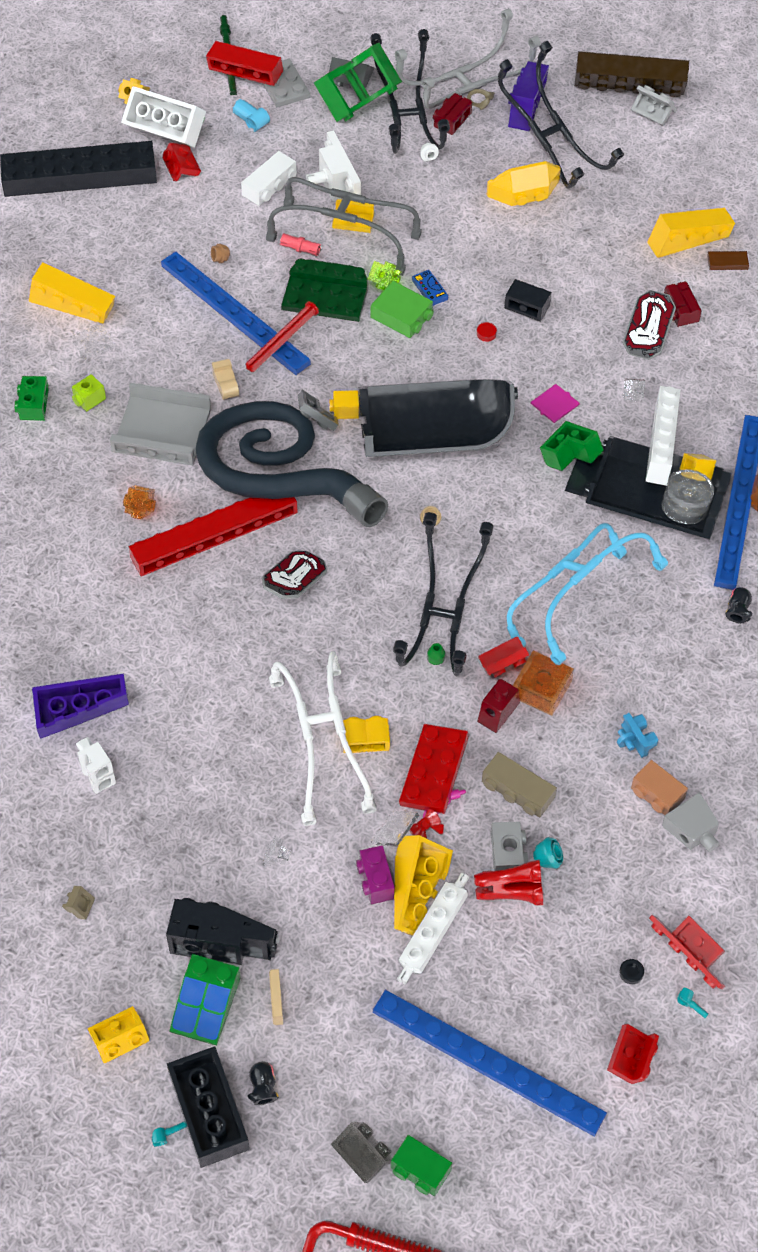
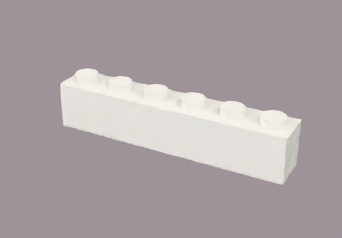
M660 386L654 412L646 482L667 486L673 461L681 389L670 386Z

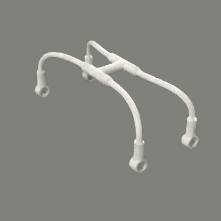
M335 651L330 652L326 667L328 700L331 712L308 716L306 705L302 700L299 689L292 675L282 663L275 662L271 668L272 675L269 676L272 688L284 685L280 670L287 678L296 697L298 716L304 740L307 742L308 780L304 813L301 815L304 826L314 825L317 822L313 806L311 805L314 780V748L311 725L334 721L337 735H339L343 748L365 790L364 801L361 802L363 814L376 811L369 783L346 740L343 718L333 685V676L341 674L338 656Z

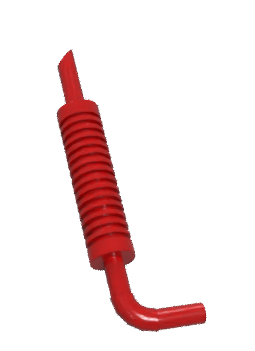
M332 1221L318 1222L311 1227L302 1252H313L319 1236L323 1233H332L347 1238L346 1246L354 1248L356 1245V1249L361 1247V1250L364 1251L366 1249V1252L370 1250L371 1252H442L441 1249L437 1248L431 1250V1246L426 1248L427 1245L425 1244L422 1247V1243L416 1245V1241L411 1243V1240H408L406 1242V1238L401 1240L400 1236H398V1239L396 1235L391 1237V1233L386 1235V1232L383 1231L381 1233V1230L376 1232L375 1228L371 1230L369 1226L366 1229V1225L360 1227L361 1224L352 1222L349 1228Z

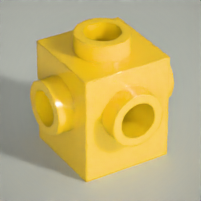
M130 78V81L123 79L119 86L118 98L124 99V103L127 104L133 86L149 91L150 87L141 85V80Z

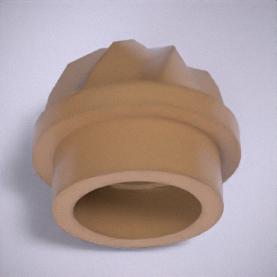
M219 243L211 247L213 262L223 263L228 260L230 250L226 245Z

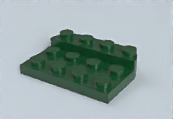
M303 258L295 261V264L289 271L290 277L281 304V310L299 313L305 307V304L310 301L319 310L316 316L355 322L360 321L367 294V276L362 267L318 260H305Z

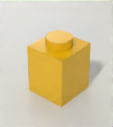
M358 390L333 391V399H329L330 412H334V416L337 419H359Z

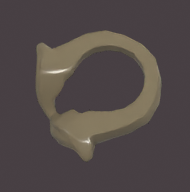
M474 89L468 93L467 98L471 100V96L476 93L484 95L486 99L481 103L472 101V106L483 110L488 106L490 100H493L495 93L483 89Z

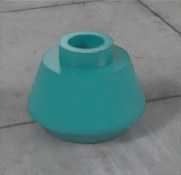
M546 837L536 845L535 851H533L534 860H539L540 866L543 868L557 869L563 862L562 848L556 839Z

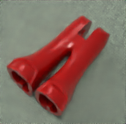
M539 860L503 870L483 871L474 875V884L479 886L475 889L476 899L523 900L537 906L543 905Z

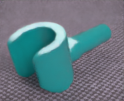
M684 987L678 995V1003L685 1007L693 1008L702 1017L706 1018L709 1013L692 1000L694 992Z
M185 1122L166 1129L156 1128L152 1133L153 1146L166 1145V1136L186 1128Z

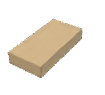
M273 969L269 971L273 1024L283 1025L279 969Z

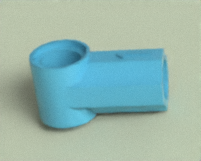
M242 99L236 101L233 113L243 119L248 128L254 129V132L270 122V116L265 109H256Z

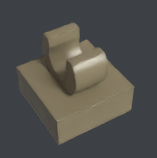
M74 886L72 892L67 894L69 897L67 903L63 904L62 907L79 919H87L95 898L82 886Z

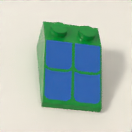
M192 954L183 978L169 1032L217 1046L241 979L240 967Z

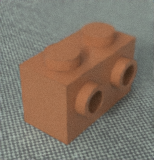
M650 760L634 776L631 786L637 797L645 799L656 812L664 815L677 808L684 801L688 790L685 785L653 760Z

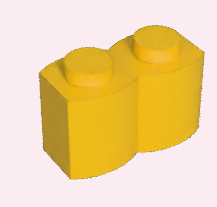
M372 716L368 719L349 717L343 720L346 740L352 753L390 750L388 718L381 716Z

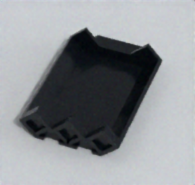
M614 436L608 437V440L604 439L602 444L604 449L602 452L604 454L599 455L592 463L576 459L565 488L566 492L586 497L585 503L709 540L732 475V470L715 466L710 481L688 478L679 474L683 456L673 454L667 486L646 482L650 447Z

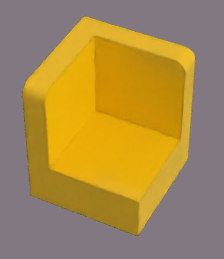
M684 453L679 474L695 480L710 481L713 476L716 460L703 454Z

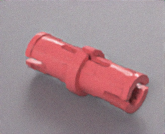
M283 233L280 240L281 246L296 249V252L300 253L302 251L318 256L321 249V244L305 240L304 237L298 238Z

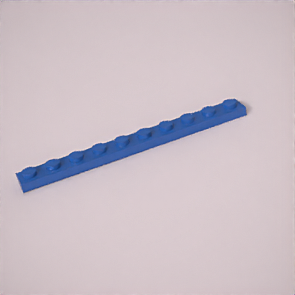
M176 251L161 261V266L261 348L277 334L275 330ZM288 341L271 355L295 375L311 365V359Z
M745 415L714 580V586L734 590L737 586L751 506V492L758 466V417Z
M387 990L383 992L373 1008V1013L594 1137L607 1115V1112Z

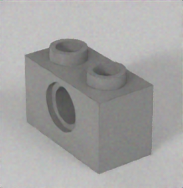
M492 823L491 843L494 871L527 863L528 854L523 852V845H526V832L521 830V823ZM505 847H512L515 850L508 851Z

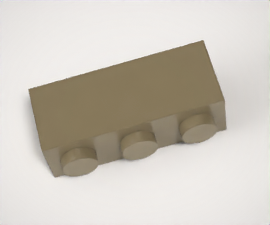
M497 752L482 773L481 782H483L488 790H496L503 795L506 801L517 803L531 816L536 815L540 818L555 799L557 787L500 752Z

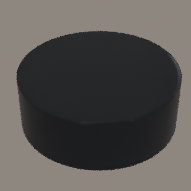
M635 959L625 960L619 969L620 978L625 983L631 985L639 983L643 979L645 972L643 965Z

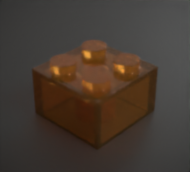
M533 650L513 686L519 689L521 702L553 716L572 682L574 668L563 663L556 665L550 657Z

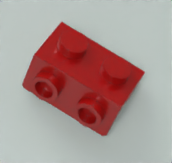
M171 142L168 144L162 158L173 181H178L182 174L199 176L201 170L190 147L185 144Z
M514 637L479 655L478 658L487 676L493 674L495 678L506 672L505 667L511 664L517 667L527 662L525 657L529 656L526 647H523L519 637Z
M629 1024L622 1025L607 1071L631 1084L647 1079L651 1070L650 1063L652 1057L658 1050L657 1042L659 1035L655 1033L646 1035Z

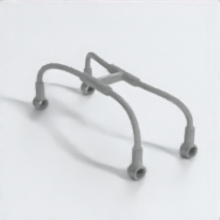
M508 8L501 11L502 34L496 47L479 61L456 68L433 79L428 77L422 81H410L402 75L407 53L404 49L395 51L397 74L404 84L423 86L424 105L427 109L439 106L454 93L463 95L474 89L486 86L487 83L497 81L498 76L472 83L464 73L483 64L500 49L508 31L509 22L513 18L511 9ZM538 36L528 39L530 62H533L536 58L537 47L541 45ZM522 68L507 73L505 78L520 74ZM457 77L465 85L440 100L429 104L431 89L434 88V83Z

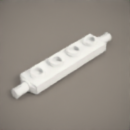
M460 873L455 884L445 882L399 958V962L404 968L397 978L399 982L407 984L412 973L421 974L468 896L467 890L464 889L465 884L469 880L467 874Z

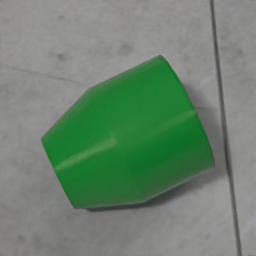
M434 643L427 651V660L432 665H440L445 660V650L439 643Z

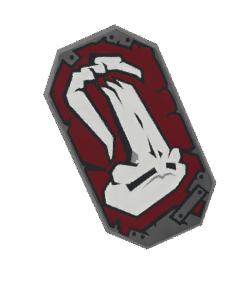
M649 290L637 297L623 339V345L629 355L650 360L662 353L676 310L670 295Z
M292 551L261 577L263 588L281 599L299 598L327 573V568L323 559L308 551Z

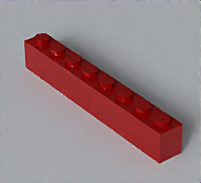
M295 497L280 499L247 498L234 502L230 506L217 509L210 514L197 517L190 522L177 525L170 530L135 542L128 546L130 558L142 577L297 514V500Z

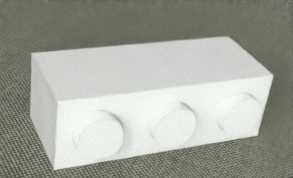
M278 151L241 182L242 196L259 206L263 202L269 201L276 191H280L289 178L296 176V161Z

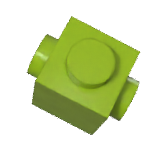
M92 374L72 386L73 402L78 407L81 406L86 412L106 399L104 385Z

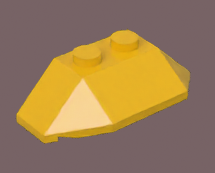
M543 161L508 169L494 180L491 179L487 182L486 195L510 206L542 201L550 196L558 184L561 168L553 163Z

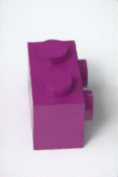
M383 845L359 850V860H356L358 873L363 874L362 889L364 895L369 896L370 904L394 900L395 888Z

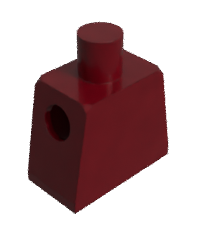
M499 679L483 699L477 722L497 733L520 704L519 689L503 679Z

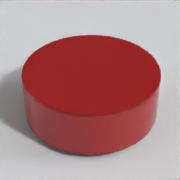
M484 322L478 325L477 337L481 341L490 342L496 338L497 328L494 324Z

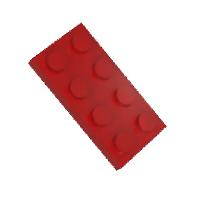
M429 724L423 725L399 799L400 806L425 811L432 809L436 813L445 814L469 738L468 731Z

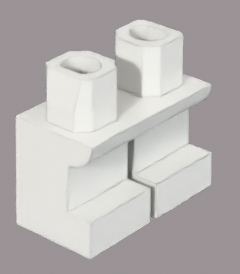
M89 737L77 742L76 746L79 750L77 754L82 773L89 777L91 788L95 794L116 784L111 761L99 742L93 744Z

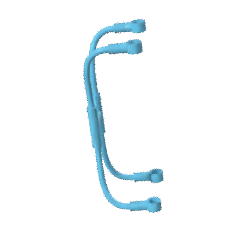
M608 523L600 524L577 549L574 548L548 572V575L513 602L507 613V629L511 639L519 637L523 647L526 646L525 640L519 635L515 624L512 622V616L517 606L550 579H554L564 569L577 572L556 595L548 609L545 620L547 643L552 653L550 658L556 665H561L566 660V655L559 649L556 639L552 636L551 619L557 604L565 593L598 566L602 559L610 552L618 559L626 555L627 550L622 544L630 540L643 538L650 543V550L654 558L652 564L655 569L662 571L668 565L667 559L662 556L658 544L655 543L650 535L634 533L619 540L617 533L614 532L611 525ZM602 529L608 530L612 545L599 555H595L585 565L573 562Z

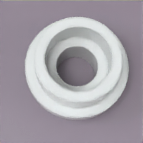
M431 143L424 144L420 150V156L424 161L434 160L439 154L437 146Z

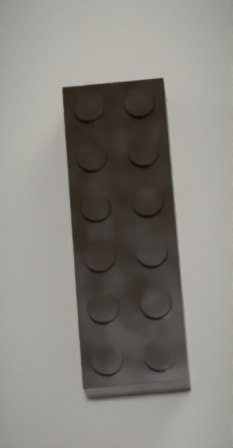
M578 51L574 86H578L579 89L583 90L591 87L596 88L598 91L615 89V92L619 93L627 90L639 94L637 90L638 85L643 88L646 85L654 89V93L658 95L664 93L669 94L671 97H680L684 95L687 86L690 60Z

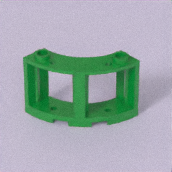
M377 43L351 59L345 65H341L315 81L314 85L336 122L342 119L346 122L354 117L353 113L384 93L387 92L389 95L398 89L397 85L402 80L380 43ZM373 56L389 84L370 96L354 68ZM345 74L361 101L349 108L333 81Z

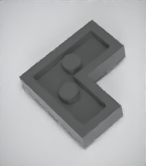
M302 389L298 394L301 414L309 419L311 417L314 418L322 428L326 430L329 428L334 431L338 426L337 418L321 408L317 398Z

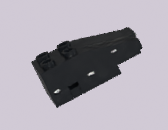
M191 898L174 899L166 932L170 954L187 957L195 954L219 962L242 965L244 956L271 960L272 957H275L277 944L279 943V935L276 929L227 907L220 906L216 902L201 903Z

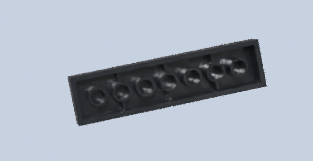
M153 141L0 154L1 183L4 197L157 183Z

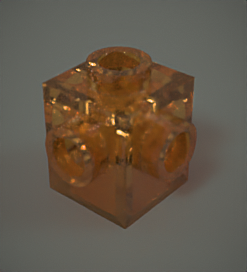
M137 485L129 487L128 494H125L123 506H125L124 513L131 514V517L135 519H143L149 516L151 512L153 513L156 506V500H154L155 489Z

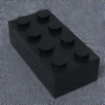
M214 1046L166 1063L200 1168L249 1151V1140L216 1047Z

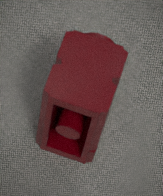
M456 93L450 98H446L442 107L436 109L433 114L434 127L439 129L438 122L441 119H446L449 121L450 130L447 133L453 135L472 114V101L465 97L462 98L461 95Z
M684 281L676 285H667L664 289V294L670 295L676 307L672 321H675L677 327L699 322L702 310L688 283Z

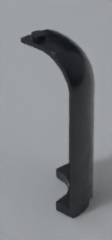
M472 379L358 387L359 409L361 417L364 416L365 424H361L362 438L365 440V456L477 450L491 446L499 441L511 426L515 412V400L518 399V389L514 387L511 381L499 379Z

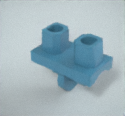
M630 713L623 715L624 722L621 724L623 729L618 731L620 735L617 740L618 746L620 748L627 746L629 751L636 748L641 758L648 756L649 750L658 744L656 734L649 732L643 735L641 730L647 728V721L643 714L633 717Z

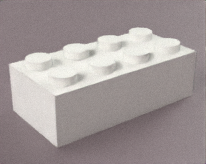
M133 86L121 123L195 148L206 111L197 106Z

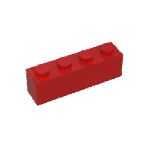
M219 41L214 42L206 55L209 70L272 86L276 84L283 72L281 57Z

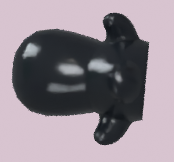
M738 587L732 591L728 603L730 608L725 612V616L729 621L742 624L751 619L750 617L753 613L748 611V608L752 602V595L748 589Z
M265 1061L255 1063L249 1071L253 1091L248 1094V1098L254 1105L273 1103L279 1098L273 1088L276 1083L273 1066Z

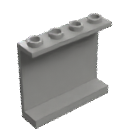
M129 383L130 399L118 433L111 435V451L193 466L196 458L195 448L199 431L207 423L211 410L210 396Z

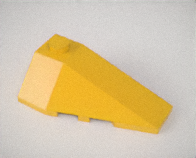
M420 835L400 836L395 856L394 929L411 936L414 935L427 914L426 903L430 897L435 899L438 893L434 889L439 879L445 880L448 874L453 850Z

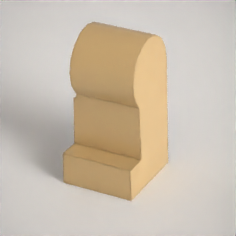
M230 359L212 362L213 377L222 399L225 400L239 396V389Z

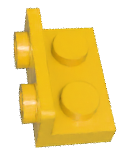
M341 199L336 200V210L342 201ZM350 201L345 212L373 222L374 204ZM334 218L332 228L370 233L372 228L362 223H352Z
M133 1006L87 1028L103 1063H107L149 1042L144 1024Z

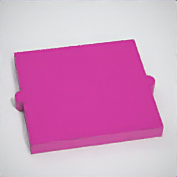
M557 384L530 402L531 405L540 411L541 415H545L553 423H556L580 405L570 395V392H566Z

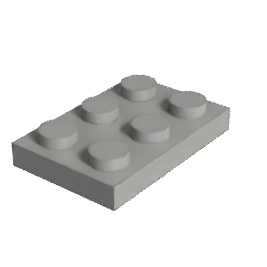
M290 58L282 60L283 72L274 86L262 83L276 108L310 98V92Z

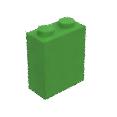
M392 281L371 304L370 318L411 338L415 333L418 334L425 321H429L434 313L432 310L433 301Z

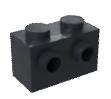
M515 279L505 295L504 308L541 322L550 307L552 292Z

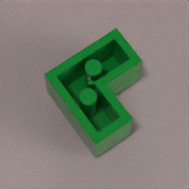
M565 421L540 447L546 465L559 471H563L575 458L592 463L604 450L597 431Z

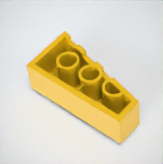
M726 208L660 214L647 243L656 257L660 258L729 237L735 222Z
M43 262L31 281L29 302L103 324L114 305V295Z

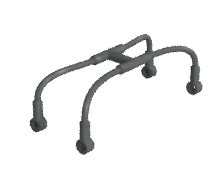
M291 177L287 180L285 186L284 206L273 210L267 221L266 240L275 242L277 231H275L274 217L279 212L286 210L314 211L352 223H362L382 232L394 242L398 250L395 274L403 276L406 269V264H404L405 255L398 239L382 226L345 211L350 201L401 208L410 211L414 215L411 239L419 240L422 229H420L421 220L419 215L411 206L369 199L366 196L334 188L329 189L299 177ZM291 183H302L329 193L331 196L342 198V201L337 210L309 205H293L295 198L292 193Z

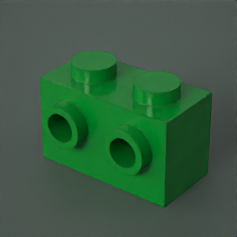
M22 376L21 384L17 385V396L19 398L15 400L14 405L15 413H18L20 420L45 421L49 394L47 376Z
M407 1135L391 1160V1169L393 1174L403 1181L408 1179L414 1183L415 1188L425 1195L430 1193L435 1197L452 1170V1162L410 1135Z

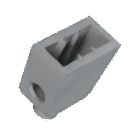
M700 793L664 816L662 826L690 850L701 843L710 853L719 846L720 843L713 836L719 826L718 820Z

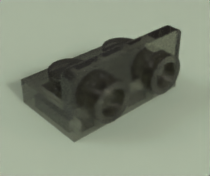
M351 1122L331 1143V1146L364 1183H369L386 1164H391L392 1157L389 1155L391 1151L383 1142L379 1141L378 1143L372 1136L373 1130L366 1123Z

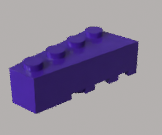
M528 61L525 68L522 67L520 76H518L510 95L534 120L541 94L536 78L537 63ZM541 64L543 88H545L549 65ZM508 100V104H511L508 127L530 132L531 128L528 125V121Z
M124 673L32 687L36 728L40 739L129 705Z

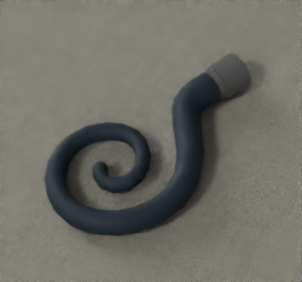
M254 401L227 408L210 418L199 431L195 448L198 463L205 475L225 491L249 498L267 499L329 495L342 504L346 511L365 527L377 525L388 511V501L383 496L344 470L318 468L280 474H250L234 470L222 462L218 455L217 447L223 434L235 426L254 420L287 422L298 430V441L293 446L276 452L260 451L255 449L253 445L258 442L268 441L271 438V432L265 428L255 429L246 433L239 441L240 453L248 461L263 466H279L293 463L304 457L312 448L315 433L312 422L302 415L300 410L291 405L274 401Z

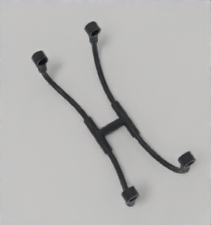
M426 29L418 31L421 54L416 81H421L427 41L430 38ZM374 33L370 36L372 46L377 43L382 44L380 34ZM374 60L377 72L384 86H387L388 82ZM416 86L415 101L417 108L398 109L397 100H395L393 93L389 94L394 124H391L388 129L394 154L398 153L401 143V116L419 115L420 124H422L430 143L435 144L439 150L445 146L447 132L450 130L449 121L441 119L438 122L440 131L439 145L435 142L427 127L424 104L420 96V86Z
M545 41L539 46L540 52L537 57L536 78L541 97L555 125L543 131L540 130L536 122L531 119L504 87L503 79L507 72L512 69L513 65L508 59L500 63L499 67L501 69L498 73V84L501 91L528 121L529 127L545 151L549 153L555 165L560 166L546 137L558 131H561L565 139L570 142L574 149L588 163L601 170L611 169L624 156L621 148H617L611 153L612 157L608 165H601L595 162L576 144L572 134L556 110H553L541 80V63L547 53L553 48L549 41ZM581 167L576 168L571 172L572 177L568 183L562 168L560 170V178L564 186L569 189L575 186L578 180L585 174Z
M427 512L424 515L423 524L425 525V533L427 535L430 586L420 621L421 628L414 646L405 659L408 647L407 642L396 640L393 652L396 654L398 665L400 667L406 666L422 642L425 630L429 625L430 616L452 619L450 628V660L454 676L458 677L463 670L467 656L463 651H455L456 635L459 633L465 605L464 598L468 586L485 555L494 526L490 522L481 523L479 533L482 535V547L463 584L456 601L455 610L433 607L435 598V561L432 543L437 515Z

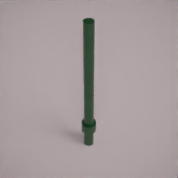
M222 15L220 17V34L223 37V43L231 44L230 25L228 24L227 16ZM227 74L230 95H237L235 76Z

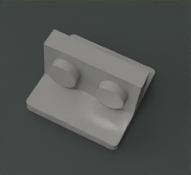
M638 85L637 90L639 94L631 107V111L664 126L671 112L676 113L677 111L674 102L664 93L658 95L654 93L655 90L645 85L643 88Z

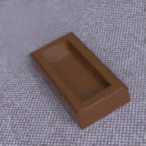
M708 251L709 270L749 269L747 251Z

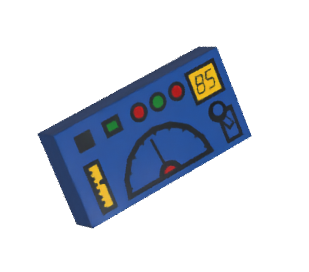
M429 269L412 276V282L424 297L433 301V306L448 300V294Z

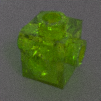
M374 261L367 280L377 283L376 288L385 290L392 281L400 282L401 271L396 270V265L385 261L384 264Z

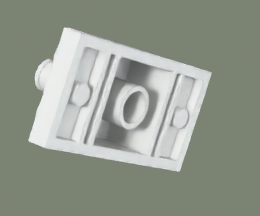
M334 130L327 132L325 147L319 149V172L306 174V180L315 184L323 183L329 189L334 188L361 195V181ZM329 194L332 201L342 199L335 196H331V194Z

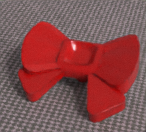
M429 809L426 811L424 818L415 824H410L408 829L412 836L420 835L427 839L425 832L427 829L432 828L441 835L443 834L444 825L440 824L441 820L434 810Z

